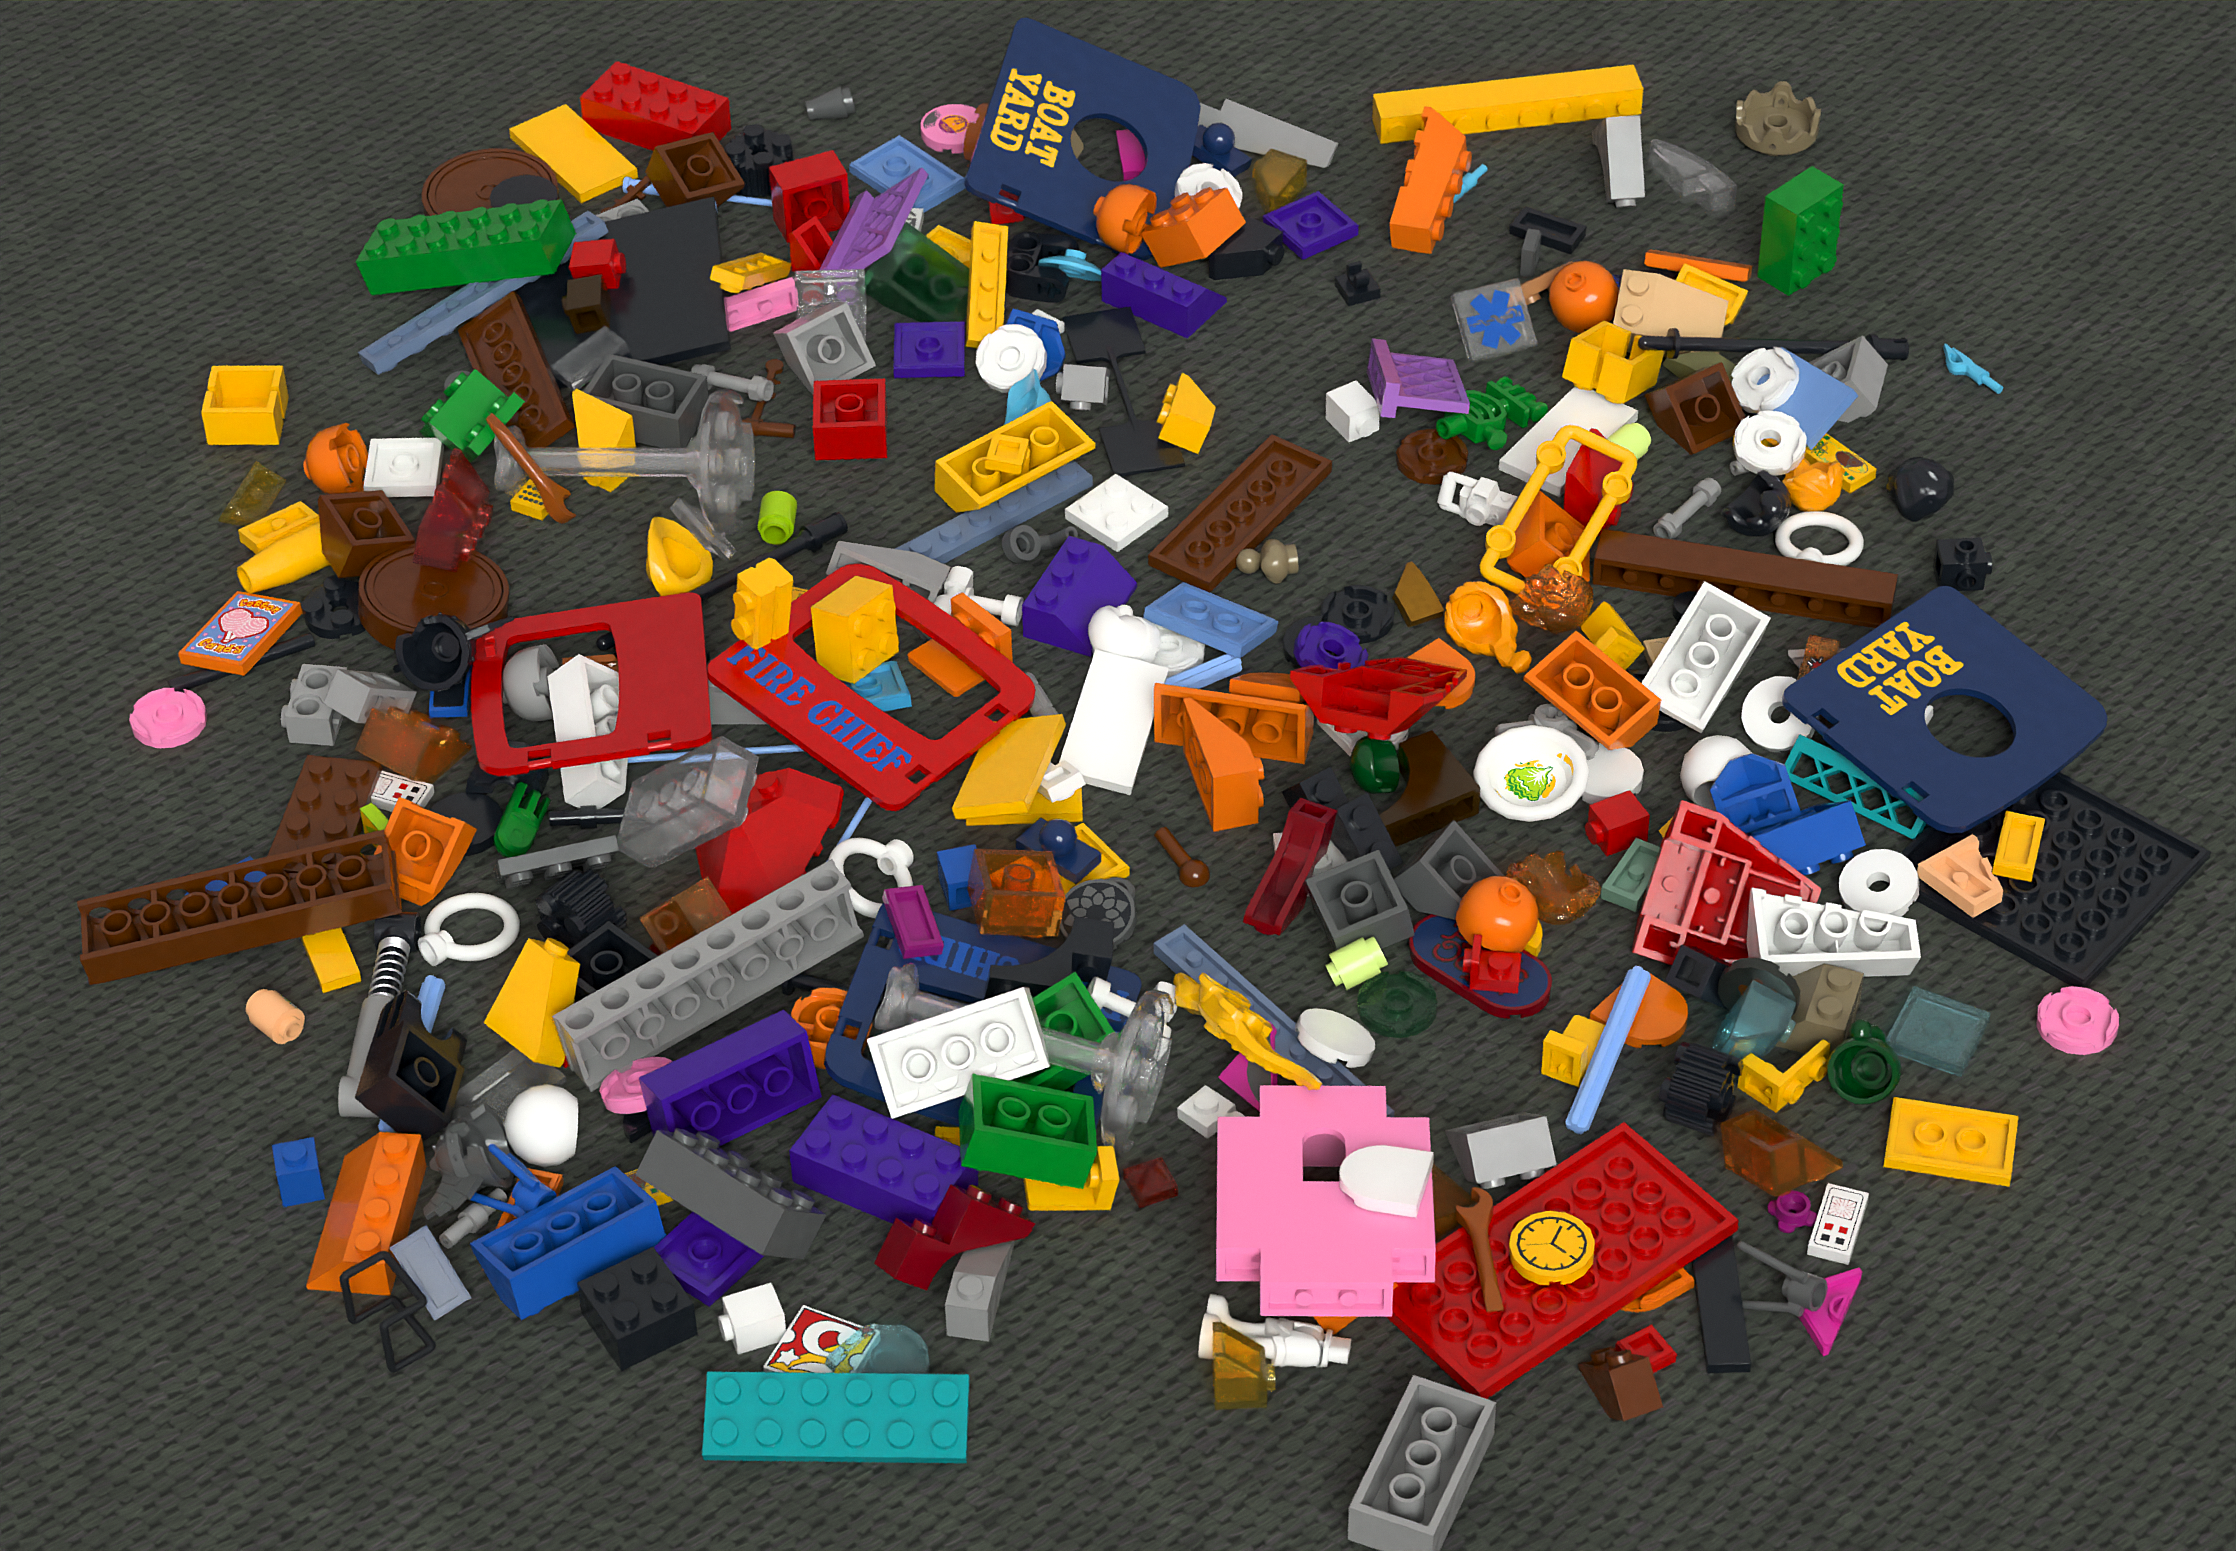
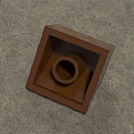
M713 132L656 146L645 171L666 207L710 197L715 198L717 207H719L745 185Z
M1722 362L1701 368L1644 395L1657 426L1690 455L1735 435L1736 428L1746 418Z
M383 490L320 495L318 498L322 553L338 578L361 576L366 565L381 553L395 547L415 543L416 541Z

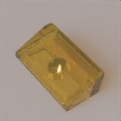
M255 461L218 521L245 527L262 519L287 480Z

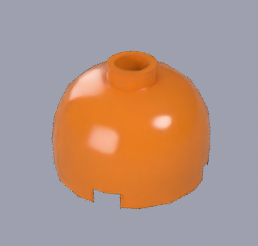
M1124 184L1109 191L1106 197L1101 196L1096 202L1093 214L1097 216L1096 227L1102 241L1116 251L1128 255L1129 253H1135L1144 240L1141 232L1149 226L1146 224L1147 213L1153 215L1155 213L1156 193L1140 186Z
M1577 261L1564 266L1556 274L1550 285L1549 302L1557 321L1566 329L1583 333L1585 332L1584 329H1590L1602 321L1610 322L1615 316L1619 287L1614 277L1602 265L1591 261Z
M348 423L335 425L318 432L311 439L306 451V459L303 463L304 472L307 478L312 480L317 488L326 494L364 492V481L362 479L364 468L367 467L368 452L359 432L347 429L350 425Z
M1490 876L1475 882L1460 901L1455 919L1459 932L1470 945L1473 946L1474 934L1482 935V946L1490 949V951L1520 953L1527 946L1536 931L1539 912L1535 897L1525 885L1507 876Z
M818 988L812 990L811 996L804 998L802 1001L800 997L795 1002L791 1017L807 1031L814 1065L817 1068L826 1070L824 1065L826 1048L848 991L838 988ZM871 1024V1026H870V1029H869V1032H868V1034H867L865 1043H864V1045H863V1048H862V1051H861L862 1054H863V1052H864V1050H865V1048H866V1045H867V1043H868V1042H867V1039H869V1037H870L871 1030H872V1024ZM846 1025L843 1036L856 1040L860 1029Z

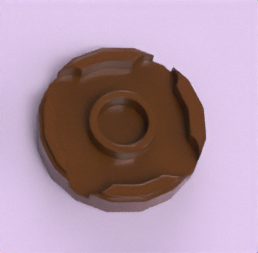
M1437 429L1419 430L1407 435L1401 441V446L1396 451V462L1398 469L1407 478L1415 482L1430 485L1442 484L1443 476L1447 475L1448 472L1462 474L1466 470L1468 450L1466 444L1458 436L1445 440L1439 436Z

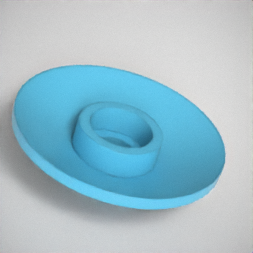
M1066 249L1065 256L1047 257L1040 259L1038 262V266L1060 269L1068 277L1101 281V269L1085 261L1086 253Z

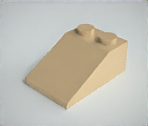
M1624 269L1613 324L1632 332L1627 352L1630 353L1636 335L1666 336L1670 328H1677L1680 337L1722 338L1728 300L1660 274ZM1664 351L1663 357L1667 358L1666 351ZM1680 351L1679 354L1702 351Z

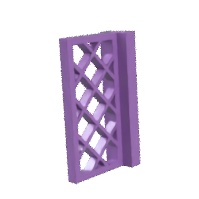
M922 167L876 198H873L867 190L856 197L818 271V274L840 297L851 291L861 270L891 251L929 175Z
M1372 338L1367 375L1381 417L1395 418L1397 406L1463 414L1469 413L1470 402L1453 359L1391 353L1386 340Z

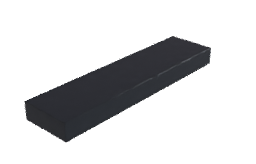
M1730 1235L1691 1262L1695 1279L1694 1285L1707 1374L1746 1373L1751 1370V1358L1733 1236Z

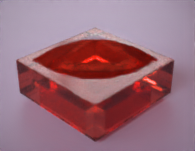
M1162 1157L1123 1169V1179L1139 1208L1178 1196V1185Z

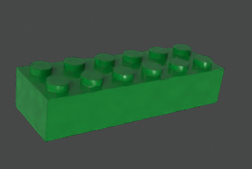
M541 199L533 203L519 205L509 203L502 207L487 209L485 207H478L471 211H447L439 215H416L412 218L399 220L389 218L379 222L376 226V229L357 258L356 264L371 295L549 275L555 273L576 235V231L562 199L551 201Z

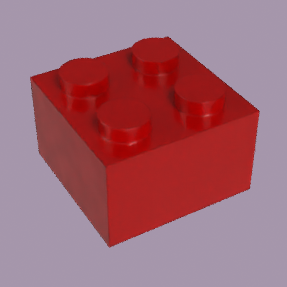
M834 150L769 167L773 219L787 243H789V233L815 215L827 233L841 228L850 211L848 176Z
M885 378L814 381L813 438L815 460L887 458V397Z

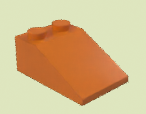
M1191 697L1183 698V753L1213 832L1258 823L1259 808L1264 807L1263 793L1259 785V780H1264V769L1260 757L1254 758L1249 743Z

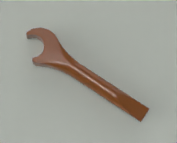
M491 413L485 420L499 441L533 481L551 518L562 524L576 517V514L566 508L563 501L571 496V493L549 478L511 431Z
M1473 1187L1471 1189V1200L1475 1201L1477 1205L1469 1208L1456 1205V1221L1467 1231L1473 1244L1486 1312L1504 1311L1488 1236L1489 1224L1493 1217V1201L1488 1192L1481 1188Z

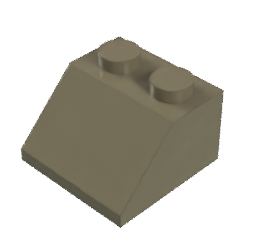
M1824 963L1792 976L1801 991L1798 1008L1789 1021L1777 1026H1765L1761 1043L1806 1054L1824 1039L1831 1044L1830 1056L1832 1051L1841 1042L1849 1038V1029L1851 1023L1855 1020L1860 1005L1864 973Z

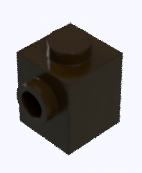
M602 274L567 280V295L562 296V305L565 315L570 318L575 333L580 334L610 329L611 297Z

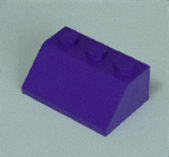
M1120 252L1101 270L1102 302L1116 308L1131 307L1134 316L1187 339L1227 302V297L1123 252Z
M1068 536L1022 604L1023 637L1092 657V645L1088 636V625L1092 616L1098 609L1108 605L1115 608L1120 605H1126L1137 588V582L1103 545Z

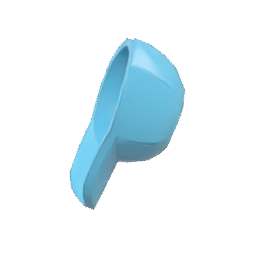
M1033 368L1025 378L1015 383L1009 389L1005 424L1051 401L1049 394L1040 385L1036 369Z

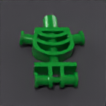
M1504 376L1496 383L1493 381L1487 382L1486 394L1476 390H1466L1465 392L1470 402L1469 413L1445 412L1444 417L1437 421L1436 429L1439 436L1445 440L1462 434L1473 443L1487 441L1490 449L1498 450L1507 442V434L1505 433L1507 418L1523 429L1528 426L1529 418L1533 422H1539L1547 414L1548 406L1544 402H1536L1535 395L1526 392L1525 388L1521 385H1512V380Z

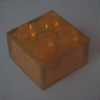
M974 849L967 889L979 934L1024 935L1033 938L1058 936L1066 897L1052 851Z

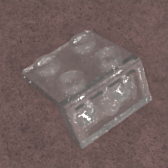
M865 269L795 271L796 320L831 302H847L866 343L867 293Z

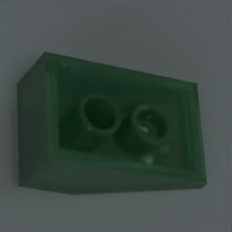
M905 222L891 251L873 263L858 287L886 308L916 321L961 322L967 315L969 268L908 222Z

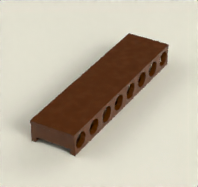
M383 829L77 901V907L81 913L82 934L80 962L88 976L89 985L100 984L402 913L396 853L392 851ZM368 844L382 846V852L376 855H364L360 851ZM330 853H339L344 856L337 864H326L321 861L325 855ZM291 862H300L306 866L298 873L283 871L284 866ZM253 871H261L267 875L259 882H248L244 879L248 873ZM214 880H222L228 883L220 891H210L205 888L209 882ZM176 889H183L189 892L181 900H171L166 897L170 891ZM137 898H144L151 902L142 909L128 907L129 902ZM99 907L108 908L112 911L101 919L89 915L93 909Z

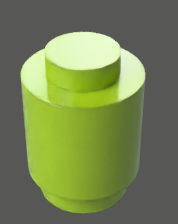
M771 491L765 494L761 500L758 531L762 539L769 544H783L794 532L797 501L789 493Z

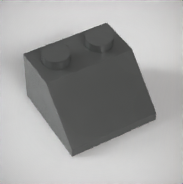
M1453 820L1424 841L1393 879L1401 895L1417 911L1456 920V912L1460 901L1475 882L1490 876L1504 875Z

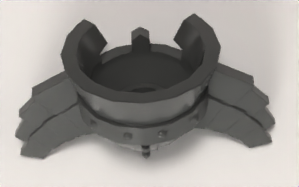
M483 1103L478 1108L473 1107L469 1109L462 1105L458 1109L453 1108L450 1123L441 1129L444 1133L439 1136L440 1139L437 1141V1144L432 1145L434 1156L429 1162L430 1168L438 1171L442 1175V1180L435 1195L423 1208L427 1220L436 1214L441 1217L451 1209L456 1210L467 1199L471 1200L475 1192H480V1189L486 1186L508 1188L512 1185L514 1174L488 1150L490 1144H495L505 1154L512 1153V1148L506 1140L505 1127L491 1106Z

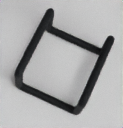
M380 1251L345 1270L340 1275V1285L347 1318L351 1324H357L391 1304L398 1311L384 1319L379 1327L386 1364L390 1372H397L434 1351L435 1342L412 1315L426 1306L427 1298L390 1253ZM384 1260L417 1299V1302L405 1307L399 1298L389 1296L355 1314L348 1279ZM405 1319L426 1346L395 1363L388 1327Z

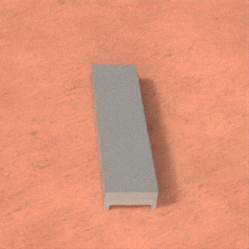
M831 859L553 1015L552 1018L570 1070L574 1071L588 1090L592 1092L601 1087L603 1080L612 1071L617 1069L619 1073H623L631 1069L633 1061L654 1057L863 938L864 934L857 925L849 890L852 889L851 883L838 870L835 862Z

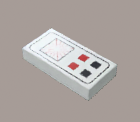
M381 771L371 796V802L377 808L393 812L398 798L401 797L425 808L435 793L434 786L429 783Z
M1828 1183L1808 1244L1807 1255L1849 1265L1868 1203L1869 1193Z

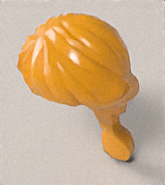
M1766 438L1772 447L1779 445L1776 440ZM1804 455L1798 467L1785 474L1782 483L1787 486L1790 492L1792 504L1800 511H1823L1833 505L1837 498L1840 497L1845 469L1837 461L1830 463L1817 462L1811 465Z
M1482 581L1466 582L1462 586L1457 587L1455 592L1449 596L1445 611L1446 633L1455 644L1473 654L1495 656L1502 667L1511 668L1517 674L1527 671L1532 662V657L1525 650L1516 652L1518 626L1513 618L1512 608L1504 592L1500 588Z

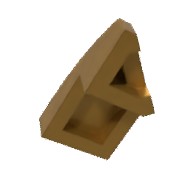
M1413 562L1407 563L1392 600H1395L1406 625L1412 627L1442 617L1445 610L1429 582Z

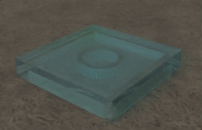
M1914 986L1886 1041L1897 1055L1962 1077L1990 1022L1991 1013Z

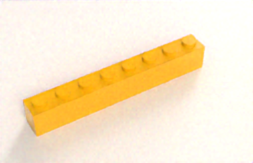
M1626 65L1373 94L1372 120L1380 144L1414 140L1417 130L1424 131V121L1421 117L1424 106L1432 107L1462 134L1637 115L1642 112L1643 86L1635 66Z

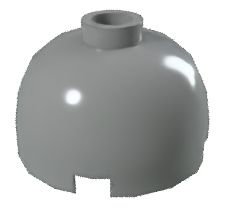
M546 644L516 652L506 663L502 675L503 703H508L511 710L522 719L532 722L553 719L547 676L554 672L553 669L559 668V664L552 650Z

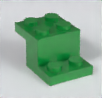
M476 369L468 375L461 372L443 392L448 398L444 402L439 398L421 417L420 420L425 425L419 432L426 438L436 437L464 462L469 464L484 451L496 436L485 419L493 413L506 425L525 401L515 392L508 397Z

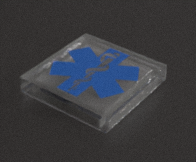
M1519 278L1454 293L1450 296L1470 363L1534 348L1538 345Z

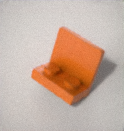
M963 592L951 598V616L976 633L987 644L993 646L1013 663L1011 629ZM930 639L908 653V661L954 697L960 696L985 680L934 639Z

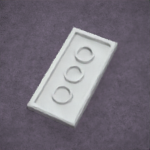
M1574 387L1499 460V470L1528 482L1537 467L1535 460L1537 448L1545 441H1552L1560 428L1566 425L1579 426L1588 431L1590 428L1598 429L1607 439L1623 425L1635 423L1638 418V410L1623 403L1609 402L1604 398V395L1596 391H1587ZM1572 439L1568 441L1565 446L1566 458L1563 468L1556 473L1548 475L1541 487L1542 490L1558 497L1565 493L1566 472L1582 445L1581 443Z
M1095 649L1059 763L1066 760L1078 769L1082 774L1085 784L1131 795L1154 722L1155 683H1166L1169 668Z

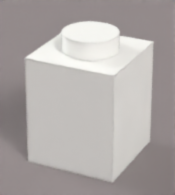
M1357 381L1326 393V420L1348 442L1361 437H1367L1379 430V409L1376 400Z
M772 1283L722 1297L724 1315L718 1317L720 1331L725 1342L733 1341L738 1355L780 1342L786 1332L785 1315Z

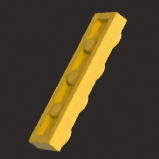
M974 221L971 228L965 347L978 348L982 339L987 334H992L998 330V327L1004 326L1008 226Z
M760 252L714 265L710 280L719 282L720 288L725 291L740 293L741 290H751L752 287L763 286L768 282L774 283L775 280L787 277L792 263Z

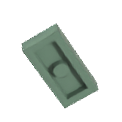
M1636 838L1601 887L1600 898L1637 912L1642 905L1660 847Z

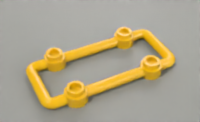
M1566 425L1560 428L1552 441H1545L1539 445L1535 459L1537 467L1503 524L1494 526L1487 532L1485 541L1487 551L1479 565L1480 573L1486 580L1541 606L1556 604L1563 596L1565 590L1573 589L1579 585L1583 571L1581 563L1614 506L1622 504L1630 498L1632 490L1631 477L1637 468V459L1633 452L1575 425ZM1572 439L1623 464L1619 471L1611 472L1603 479L1602 500L1569 556L1559 558L1554 563L1552 569L1553 583L1546 592L1494 566L1498 559L1508 557L1514 551L1516 542L1514 532L1548 475L1556 473L1563 468L1566 458L1565 446Z

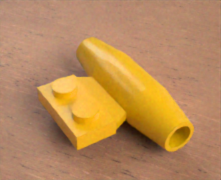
M301 501L238 529L240 542L256 554L237 568L239 581L245 591L250 594L293 583L330 565L322 553L319 515Z

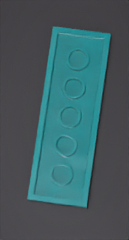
M707 1372L702 1457L703 1460L967 1463L969 1374Z

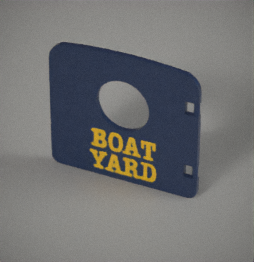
M1021 18L1016 22L1012 30L964 185L969 193L994 204L999 203L1025 217L1088 243H1096L1113 250L1112 252L1115 254H1119V251L1107 246L1098 235L1096 227L1097 216L1093 214L1097 200L1101 196L1106 197L1109 191L1119 185L1132 184L1156 193L1157 202L1154 215L1168 210L1172 206L1170 202L1175 198V185L1182 172L1190 165L1201 109L1200 101L1196 93L1189 86L1176 79L1033 19ZM1093 118L1112 120L1126 127L1136 136L1144 150L1145 166L1142 173L1131 180L1115 182L1102 179L1089 172L1081 165L1073 152L1071 134L1074 127L1082 121ZM1000 189L1019 196L1017 202L999 195ZM1147 213L1146 224H1151L1150 219L1154 216L1153 214ZM1143 240L1135 253H1129L1130 256L1142 261L1153 257L1145 240Z
M1949 586L1935 588L1788 686L1782 696V704L1790 713L1804 724L1810 725L1823 736V740L1893 797L1897 796L1926 824L1946 833L1966 832L2040 787L2094 743L2103 734L2107 725L2106 711L2094 697L1963 594ZM1949 695H1966L1981 699L1993 705L2007 718L2013 730V743L2006 751L1991 757H1970L1956 753L1942 745L1931 734L1925 721V710L1933 701ZM1821 714L1834 726L1829 729L1816 717ZM1910 787L1924 799L1918 802L1905 790Z

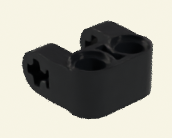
M1030 231L1016 234L1012 238L1007 252L1006 292L1012 297L1048 303L1062 301L1066 296L1070 282L1067 274L1057 268L1038 266V262L1040 259L1047 257L1064 256L1061 255L1060 250L1064 251V253H1066V249L1079 251L1078 243L1065 235L1034 233Z

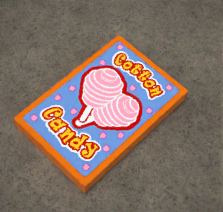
M237 591L178 652L180 663L245 676L302 614L301 603Z

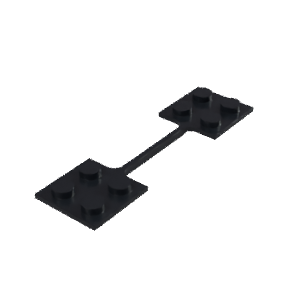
M1131 307L1062 317L1077 364L1106 361L1111 365L1129 421L1125 424L1099 428L1113 475L1117 474L1122 477L1185 467L1179 446L1158 438L1162 424L1157 423V419L1141 421L1135 417L1117 360L1121 357L1146 354Z

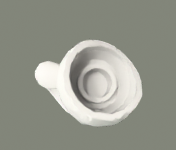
M1108 605L1102 607L1094 613L1088 625V636L1092 645L1093 655L1095 649L1152 663L1160 649V632L1157 627L1149 620L1134 616L1130 606L1120 605L1115 608Z

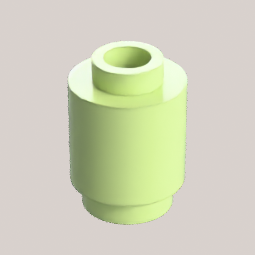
M1639 423L1625 424L1607 438V440L1633 452L1637 460L1647 453L1648 447L1651 444L1649 432Z
M1372 936L1366 940L1362 937L1330 953L1329 956L1332 962L1325 966L1335 986L1343 983L1346 990L1380 974V969L1387 966L1388 963L1375 937Z

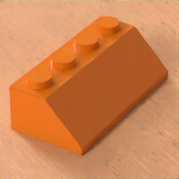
M1155 683L1154 742L1183 746V698L1191 697L1249 743L1254 757L1305 764L1314 726V713L1309 705Z
M379 1132L344 1156L307 1281V1289L342 1292L340 1275L345 1270L380 1251L390 1253L399 1264L390 1247L407 1237L427 1165L421 1135ZM381 1260L348 1279L351 1293L391 1296L396 1274L384 1260Z

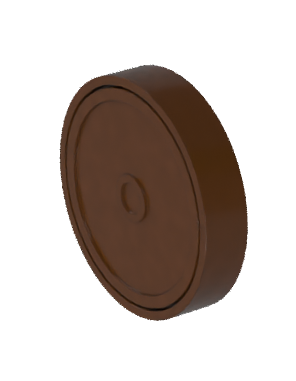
M492 148L467 152L444 162L428 176L421 194L424 215H439L447 211H471L478 207L491 208L490 194L493 188L501 181L521 175L541 176L550 180L557 187L558 199H560L557 178L547 163L523 151Z
M417 542L395 547L371 560L362 571L359 579V619L365 630L374 639L395 650L397 636L406 633L412 635L420 619L430 615L436 616L439 612L456 616L466 623L470 630L508 618L509 585L505 574L490 558L464 546L443 542Z

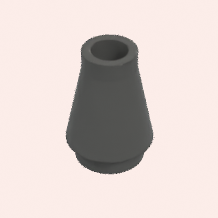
M838 86L812 100L805 101L810 121L815 119L849 118V114L856 113L850 87L841 88V86Z

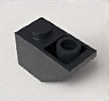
M1681 945L1665 982L1702 1000L1727 1009L1719 997L1718 983L1722 972L1726 967L1732 966V964L1698 947Z

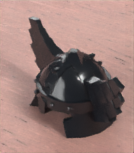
M441 612L436 616L430 615L422 618L412 635L406 633L397 636L395 653L398 664L393 666L394 673L402 671L407 680L421 689L430 691L448 689L458 682L461 677L465 676V673L469 671L475 661V640L514 619L510 616L470 630L467 624L456 616L442 614Z

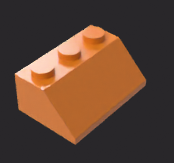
M1577 631L1572 633L1524 675L1523 680L1608 750L1632 747L1657 725L1661 699Z

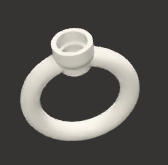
M1808 511L1797 513L1785 519L1775 533L1776 546L1784 557L1835 565H1849L1859 557L1864 546L1863 536L1856 525L1842 516L1829 512ZM1825 526L1844 534L1849 541V545L1842 552L1822 555L1816 548L1809 547L1803 551L1796 548L1790 541V535L1793 531L1802 527Z
M851 838L839 843L829 856V860L832 859L838 870L845 876L843 866L848 856L856 853L870 855L877 859L878 867L883 873L894 875L898 888L913 886L912 877L908 870V867L913 863V853L911 848L901 840L895 839L883 845L867 838ZM853 888L850 889L849 894L853 909L864 916L875 919L882 904L869 901L859 895Z
M485 893L456 895L442 901L429 913L424 925L425 935L419 938L418 947L423 958L432 966L442 963L447 958L459 961L485 960L504 952L513 944L519 933L520 920L516 910L508 902L497 896ZM465 909L489 910L499 915L504 922V928L500 935L489 942L478 945L456 944L447 931H440V926L448 916Z

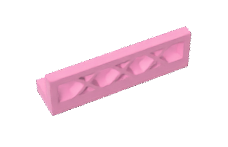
M792 277L726 298L730 332L799 310L798 286Z

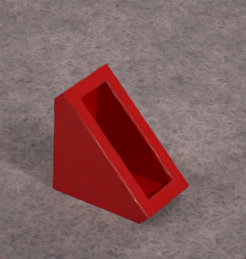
M815 215L789 233L791 268L796 274L830 291L832 287L818 274V271L833 241Z

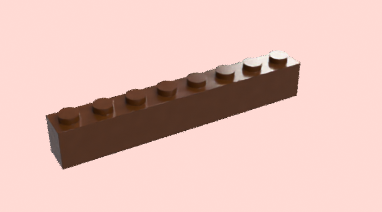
M1602 529L1594 558L1593 584L1676 597L1686 591L1698 592L1705 581L1756 610L1877 628L1891 618L1898 574L1608 529Z

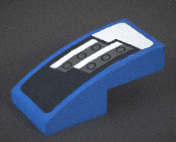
M472 666L465 673V676L461 677L450 688L430 691L429 718L468 717L471 706Z

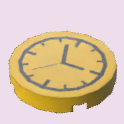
M1545 1211L1532 1214L1521 1220L1511 1232L1509 1252L1513 1268L1523 1278L1536 1284L1549 1286V1282L1561 1281V1285L1572 1283L1584 1276L1593 1264L1595 1241L1590 1228L1579 1218L1565 1212Z

